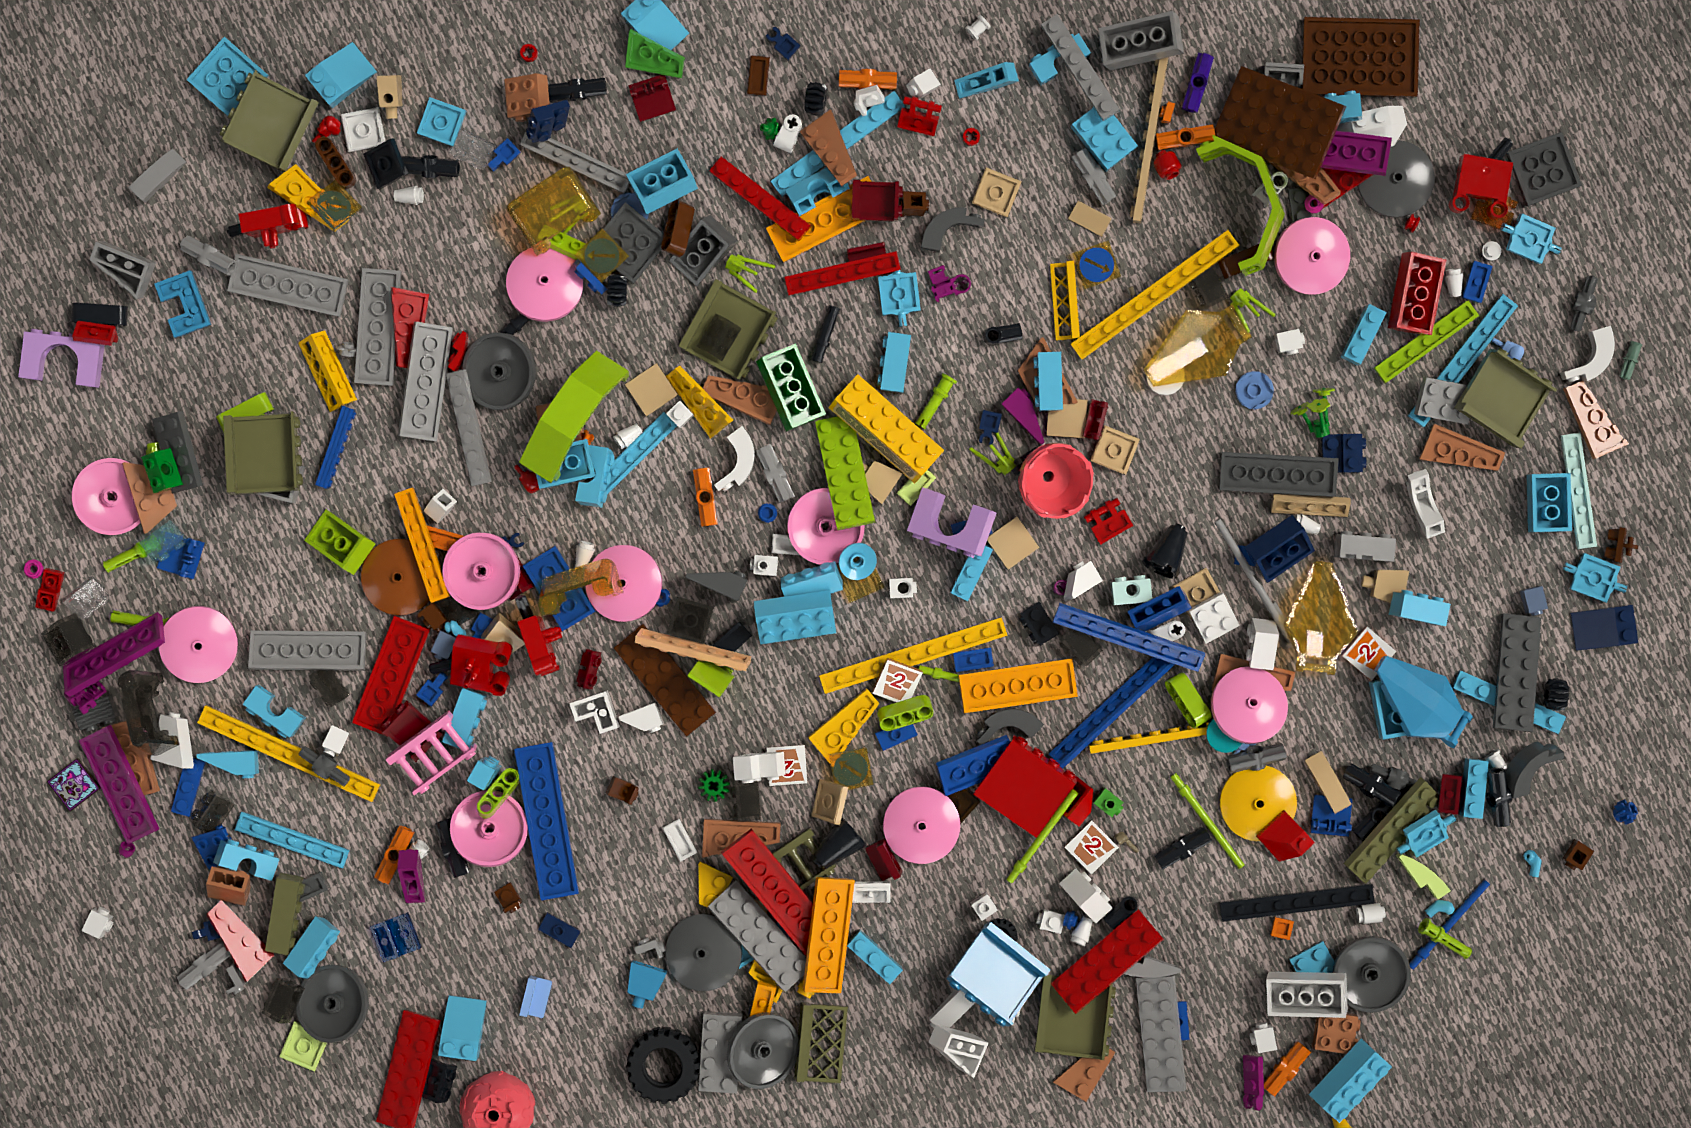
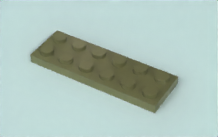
M1420 777L1343 864L1366 884L1373 878L1381 866L1387 862L1389 857L1397 850L1396 848L1400 847L1406 840L1403 829L1429 814L1437 806L1440 800L1439 794Z

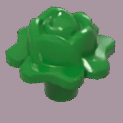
M767 118V121L760 125V131H763L766 140H774L780 130L776 118Z

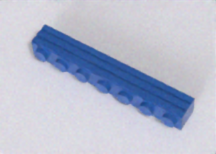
M345 406L341 408L315 483L317 486L325 489L332 486L333 481L331 479L336 475L337 469L335 468L340 463V453L344 452L345 447L343 445L348 440V430L351 431L352 419L356 417L354 409Z

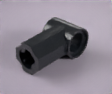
M1020 323L990 327L983 335L984 342L989 346L1023 339ZM989 332L997 334L996 341H991L988 338Z
M1135 896L1125 897L1103 919L1113 930L1116 929L1138 910V899ZM1128 899L1133 900L1135 903L1133 910H1128L1125 907V902Z

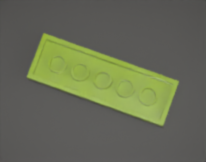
M838 416L815 421L837 531L875 523L857 433Z

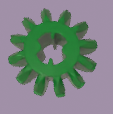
M711 769V776L704 772L703 775L706 779L699 778V781L704 783V785H698V789H705L700 795L709 794L706 798L707 801L711 799V795L714 797V802L718 801L717 795L724 799L725 796L721 791L729 793V789L724 786H729L730 782H723L728 776L719 777L722 772L721 770L717 772V775H714V769ZM712 781L715 783L717 781L719 783V785L717 786L719 789H710L709 786L711 784L709 782Z

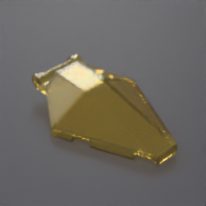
M1230 305L1220 312L1185 310L1143 370L1152 386L1227 376L1240 344L1252 338L1250 332L1247 333L1234 312V306ZM1223 316H1229L1241 338L1236 339Z
M1313 562L1283 623L1297 655L1296 671L1303 672L1308 670L1335 675L1337 658L1359 632L1354 618H1351L1348 609L1349 603L1340 578H1337L1333 563ZM1305 659L1328 661V665L1305 663Z

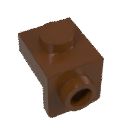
M613 776L605 793L632 805L638 796L639 788L631 782Z

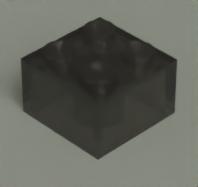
M677 596L667 634L705 644L715 606Z
M76 613L56 621L41 633L59 667L77 659L94 647L92 638L87 634L82 620Z

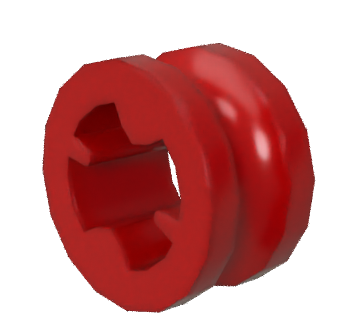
M525 44L520 49V55L524 61L533 62L538 56V51L534 45ZM527 48L534 50L531 58L524 56Z
M968 128L964 131L963 141L965 144L974 146L979 142L980 133L977 129ZM974 132L976 134L975 138L977 139L975 141L970 140L969 142L966 139L968 138L966 134H972Z
M1411 214L1404 229H1410V232L1413 233L1419 224L1420 217L1416 218L1414 214Z

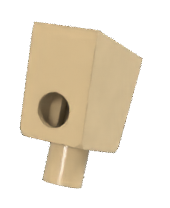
M401 75L377 76L379 107H385L386 119L398 118L397 107L402 106ZM389 94L393 96L392 102L388 100Z
M876 461L870 467L863 463L869 493L879 503L883 504L902 473Z
M1375 570L1374 577L1363 575L1361 587L1371 588V597L1391 604L1393 592L1401 593L1402 590H1406L1409 571Z
M501 613L496 615L481 636V639L509 643L513 647L512 653L525 645L521 631Z

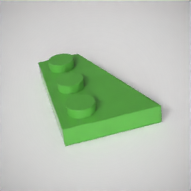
M630 29L626 68L682 78L685 57Z

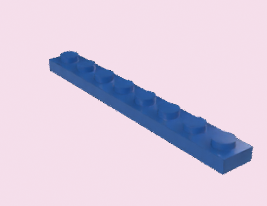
M1059 603L1053 618V623L1197 672L1205 657V652Z
M1156 657L1151 658L1054 748L1049 755L1063 769L1175 664Z

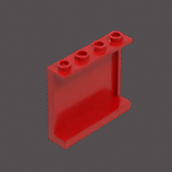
M1014 735L983 781L978 784L973 795L1037 838L1074 788L1077 778H1075L1076 775L1072 771L1059 767L1060 764L1052 758L1049 760L1043 756L1044 753L1040 749L1030 747L1024 738L1020 736L1017 738Z

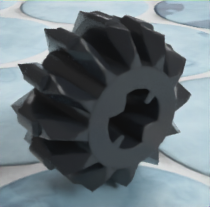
M810 82L808 84L804 102L806 113L815 116L824 113L828 94L825 84L819 82Z
M616 274L610 275L607 281V303L609 306L614 307L625 306L627 300V278Z
M1553 678L1548 679L1545 683L1543 696L1547 709L1560 711L1565 710L1568 706L1570 693L1567 681Z

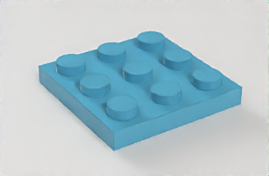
M223 37L187 78V81L228 116L232 107L236 109L239 103L236 101L240 90L244 91L247 86L244 81L248 73L252 74L257 70L258 74L266 78L269 75L226 37Z

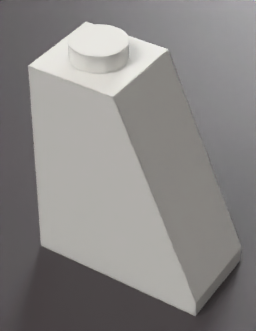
M169 712L168 715L160 714L151 760L179 768L193 769L194 762L187 719L181 718L180 714L175 712Z
M954 990L929 1017L930 1025L935 1028V1025L950 1028L974 1003L967 1000L961 990Z

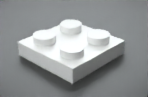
M1223 592L1188 610L1206 644L1240 626Z

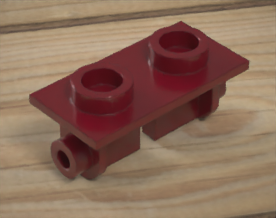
M1091 399L1083 437L1099 440V437H1102L1101 430L1107 409L1109 408L1108 402Z
M586 649L583 652L580 665L586 666V669H579L576 680L578 687L593 689L597 682V670L602 662V652Z

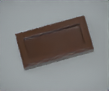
M751 55L747 94L767 95L770 57Z

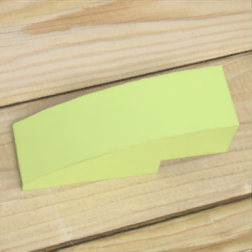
M1396 854L1419 888L1426 885L1432 895L1438 900L1451 891L1425 865L1406 855Z

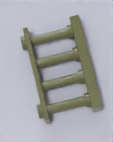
M811 827L772 853L780 863L782 861L780 858L786 854L793 859L807 880L799 885L802 890L815 882L816 877H822L823 875L828 877L833 874L836 864L827 869L822 867L823 870L813 876L796 852L798 851L796 847L802 843L808 847L812 855L817 850L812 838L815 833Z

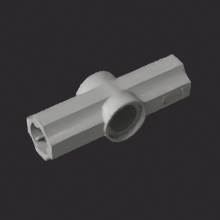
M1086 148L1071 157L1080 170L1082 179L1087 181V187L1092 189L1102 206L1117 197L1106 181L1107 178L1099 165H1096Z
M187 235L180 243L181 251L195 257L198 262L208 267H213L230 276L237 267L236 260L221 253L219 249L207 243H202Z
M769 444L756 450L764 467L763 471L769 484L772 485L779 503L795 497L787 481V475L781 462L778 461L772 445Z
M223 941L208 953L200 956L192 963L193 965L177 976L178 982L186 990L191 988L200 979L207 977L212 971L216 970L219 964L231 956L229 951L226 950Z

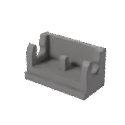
M1266 62L1263 65L1264 75L1301 88L1304 65Z

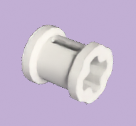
M981 15L977 17L978 19L974 23L965 27L974 40H978V36L991 27Z
M1499 749L1494 750L1484 758L1486 761H1489L1493 768H1503L1506 770L1509 766V763H1506L1501 757Z

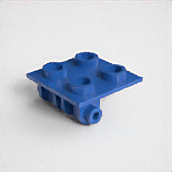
M168 532L157 568L181 577L194 579L205 543Z
M1314 795L1310 833L1349 837V832L1352 830V824H1350L1352 805L1334 814L1323 795Z
M222 824L216 826L214 831L191 837L208 870L212 866H218L213 861L220 841L227 842L228 839H232L231 836H228L226 827H223Z

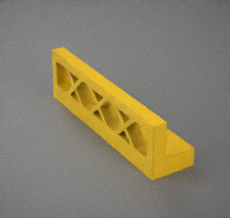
M1074 261L1050 264L1055 339L1080 338ZM1065 267L1066 276L1062 280L1058 279L1055 276L1054 268ZM1055 279L1059 282L1057 286L1055 284ZM1060 285L1067 289V295L1063 300L1056 295V289ZM1062 303L1069 308V314L1064 319L1058 314L1057 310ZM1058 318L1062 320L1060 324H1058ZM1065 323L1070 327L1071 335L1059 336V327Z
M326 331L311 334L300 341L298 344L329 411L333 412L343 405L356 401L357 398ZM308 342L310 343V346L312 348L311 352L309 351L306 343ZM316 361H318L320 365L319 369L316 366ZM324 378H326L328 382L327 386H325ZM332 395L334 396L337 402L336 405H334L332 401Z

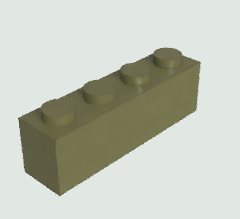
M280 873L276 878L265 951L288 955L296 945L297 939L294 938V934L299 928L297 915L302 909V902L299 900L305 890V884L302 883L303 877Z

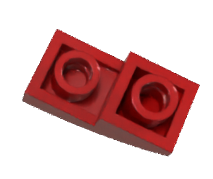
M462 331V333L458 332L452 341L454 343L452 347L458 350L457 354L453 353L448 360L450 363L448 367L453 371L459 369L466 354L468 333Z
M50 568L43 570L41 588L38 589L35 608L52 612L56 610L65 572Z

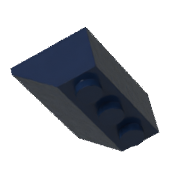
M1293 515L1244 547L1251 561L1267 583L1315 551L1304 527Z

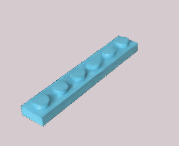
M1459 670L1452 688L1495 706L1496 686ZM1535 703L1534 724L1559 734L1566 716Z

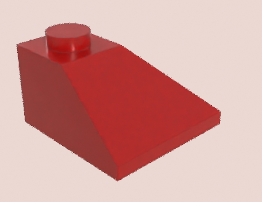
M1075 776L1077 782L1073 790L1078 795L1063 815L1080 827L1091 813L1093 789L1079 777Z
M1285 810L1256 835L1279 862L1302 856L1315 844L1310 836Z

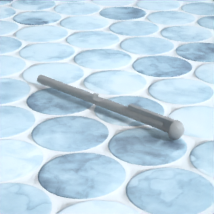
M1221 518L1215 520V525L1287 640L1285 645L1289 648L1296 647L1299 639L1276 601L1272 603L1263 586L1255 579V571L1251 569Z

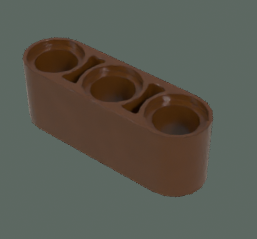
M328 137L318 138L315 143L316 150L337 183L344 188L353 187L356 183V177L335 143ZM325 142H329V149L327 151H322V144ZM335 158L340 159L338 167H332L331 165L332 160ZM349 174L350 181L343 184L342 177Z
M678 199L674 200L670 205L661 249L676 257H681L687 248L695 209L693 206Z
M1259 244L1219 260L1218 265L1224 279L1242 273L1238 263L1252 258L1256 254ZM1272 249L1270 251L1267 261H1271L1274 259V252Z

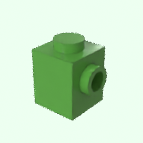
M1105 787L1092 801L1111 817L1114 814L1117 816L1122 811V804L1124 803Z

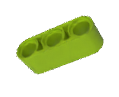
M266 392L219 414L216 418L224 432L223 416L265 415L268 411L272 412L274 408Z
M1181 672L1165 681L1168 693L1192 728H1197L1211 720L1210 710L1185 673Z
M919 695L883 706L878 710L877 716L881 729L891 731L927 720L933 716L934 712L930 698L927 695Z
M508 768L504 770L478 801L477 812L481 818L488 819L492 817L518 786L519 774L515 769ZM508 775H513L516 779L510 783L505 778ZM495 790H501L503 792V795L501 797H495L493 795V792ZM485 804L491 807L488 812H483L480 808Z

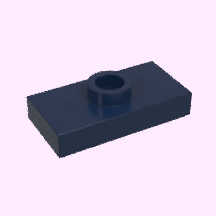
M548 912L538 928L539 931L572 948L581 930Z

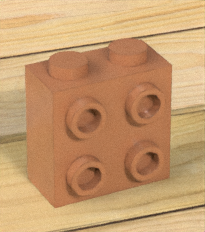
M535 73L504 79L508 118H514L516 122L527 121V118L530 117L531 109L549 104L547 75Z
M212 866L206 883L207 895L209 898L246 906L251 889L250 875L241 870L235 872L222 866Z
M1347 1013L1346 1018L1316 1017L1312 1047L1316 1050L1347 1054L1358 1042V1039L1355 1037L1356 1031L1360 1030L1361 1021L1356 1014Z

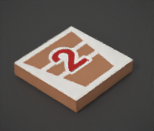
M887 658L872 693L894 702L912 698L923 672L920 669Z
M805 745L767 747V752H784L786 775L779 776V780H769V786L807 783Z
M1092 820L1064 846L1091 875L1119 848Z

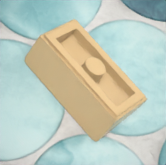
M1077 201L1068 219L1102 237L1112 218Z

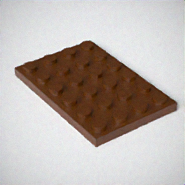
M1304 17L1302 46L1304 73L1301 89L1316 95L1336 93V96L1344 95V92L1356 91V93H1360V96L1418 97L1420 19Z
M1241 66L1215 127V136L1257 154L1267 161L1316 180L1347 106Z

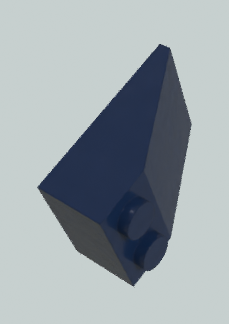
M1620 605L1570 613L1576 651L1638 643L1633 605Z

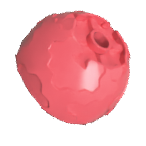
M1049 443L1036 448L1027 456L1020 468L1018 484L1023 501L1037 515L1044 518L1064 519L1076 514L1088 502L1093 487L1094 472L1091 462L1081 452L1068 444ZM1046 471H1050L1052 474L1048 481L1043 479V474Z
M491 1071L468 1085L461 1097L460 1115L463 1128H530L534 1119L535 1098L528 1085L516 1076L504 1071ZM495 1110L498 1112L499 1118L491 1120L488 1113Z

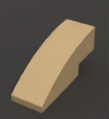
M1322 751L1305 760L1307 768L1334 814L1352 805Z

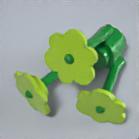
M1333 388L1314 389L1313 392L1322 396V399H1315L1312 403L1305 402L1290 412L1291 415H1302L1309 427L1310 433L1314 432L1317 438L1330 434L1328 407H1330V403L1327 400V396L1330 395L1331 391H1335ZM1308 409L1319 414V419L1314 420L1313 425L1305 413Z

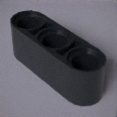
M72 303L71 322L73 323L83 321L104 325L127 326L128 306Z

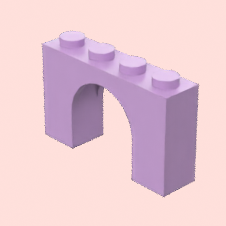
M31 329V332L24 331L19 378L42 381L45 359L49 351L56 346L67 345L73 349L78 358L76 385L99 388L105 345L73 341V334H69V337L61 336V332L50 331V335L42 334L43 330Z
M922 487L907 531L913 533L912 537L923 540L924 537L930 539L929 543L940 546L941 543L946 544V549L955 552L958 549L963 550V555L972 558L975 555L982 556L997 513L973 504L964 529L956 535L946 536L942 533L938 524V517L945 495Z

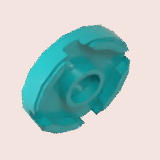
M1214 718L1208 723L1206 739L1209 745L1216 751L1222 753L1233 752L1242 745V743L1226 736L1217 726Z

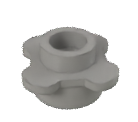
M342 342V344L337 346L340 355L353 357L357 347L351 342Z

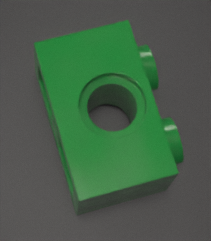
M171 448L155 451L141 457L154 494L183 485Z

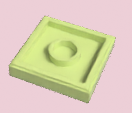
M294 1021L279 1057L315 1072L327 1042L311 1037L299 1022Z

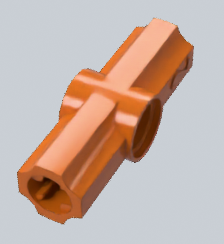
M860 69V71L839 70V87L859 88L860 90L878 85L879 89L896 90L897 72H878L875 69Z
M1212 124L1157 133L1158 151L1188 147L1190 145L1202 144L1206 141L1214 142L1212 136L1215 135L1214 126ZM1182 133H1188L1191 137V140L1189 142H1183L1180 138V135Z
M710 468L693 470L701 527L718 525ZM703 492H708L711 496L710 500L706 503H703L700 499V495Z
M399 825L389 848L385 851L384 858L374 878L383 883L390 884L398 867V859L391 858L390 851L396 850L399 853V850H406L415 833L414 831Z
M1297 1041L1290 1051L1280 1058L1281 1061L1278 1065H1274L1272 1073L1264 1081V1089L1275 1097L1286 1082L1291 1081L1296 1076L1300 1065L1311 1051Z

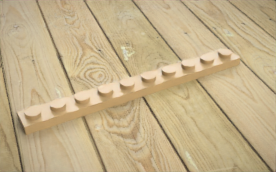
M1168 57L1155 61L1158 71L1153 73L1152 85H1155L1154 92H1150L1149 104H1152L1151 111H1147L1146 122L1149 125L1148 130H1144L1142 141L1146 142L1145 149L1140 151L1139 160L1142 161V167L1138 168L1136 179H1139V186L1134 188L1133 198H1136V204L1131 206L1130 217H1133L1134 223L1141 224Z

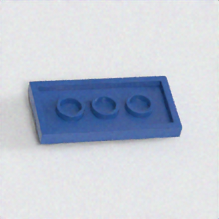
M556 546L523 565L562 631L596 612Z
M1007 735L937 762L936 767L945 796L982 782L1010 743Z

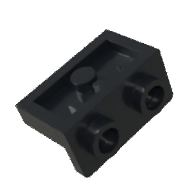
M1040 602L1035 603L1020 613L1019 621L1024 628L1028 627L1031 631L1029 637L1034 645L1038 643L1039 646H1042L1050 639L1059 635Z
M431 1059L422 1097L435 1103L447 1102L451 1096L453 1081L456 1078L457 1065H447L438 1060Z

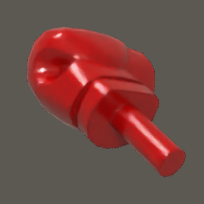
M332 115L325 116L317 128L319 133L312 141L316 143L318 138L322 136L329 137L331 134L338 136L341 131L340 121Z
M515 465L514 469L521 475L519 480L527 492L531 494L537 492L539 486L536 473L529 470L524 472L518 465Z

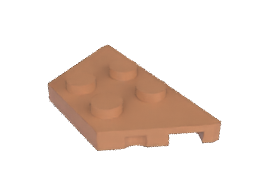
M1044 337L1039 340L1018 369V373L1034 404L1035 396L1038 395V388L1034 387V376H1038L1037 369H1034L1033 359L1037 357L1038 352H1051ZM1062 373L1063 404H1076L1078 401Z
M124 462L122 466L143 533L146 534L166 517L177 504L171 490L153 493L144 465Z

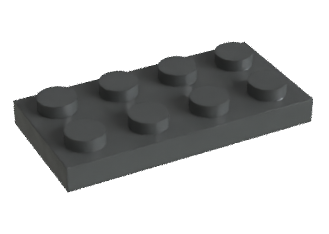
M179 411L152 419L160 450L171 448L183 485L171 489L172 493L203 486L184 412Z

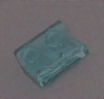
M169 520L142 540L140 544L152 561L162 562L170 556L169 553L175 549L177 551L182 548L188 538L181 533L173 520Z

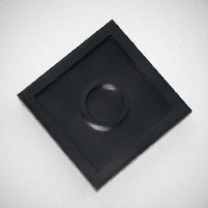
M394 138L388 139L363 153L377 189L384 188L408 174Z

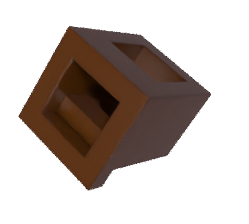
M903 191V196L900 198L902 217L905 215L924 216L925 212L929 210V200L926 199V192Z
M435 602L417 614L418 617H424L423 622L429 629L433 628L437 633L443 630L445 623L449 621Z
M1574 839L1562 859L1566 861L1565 865L1575 871L1576 868L1583 870L1594 850ZM1575 852L1579 855L1577 859H1573Z

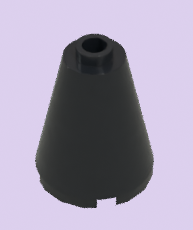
M1177 523L1170 525L1143 558V565L1147 568L1149 566L1153 567L1156 570L1154 573L1169 579L1175 577L1176 579L1179 575L1188 535L1187 531H1185L1186 528Z
M841 818L840 825L834 824L813 854L815 857L813 861L820 869L822 867L827 869L863 849L866 843L854 831L852 826L844 818Z

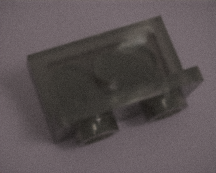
M715 314L697 347L723 361L741 328L728 319Z
M451 595L448 598L437 601L448 622L452 620L462 625L478 616L476 609L461 605Z
M319 670L309 675L311 686L315 690L318 689L322 694L321 699L325 705L334 707L350 696V693L333 670Z
M210 789L203 796L202 803L198 809L193 811L190 821L195 828L205 833L214 831L216 826L224 822L234 807V803L218 795L215 790Z

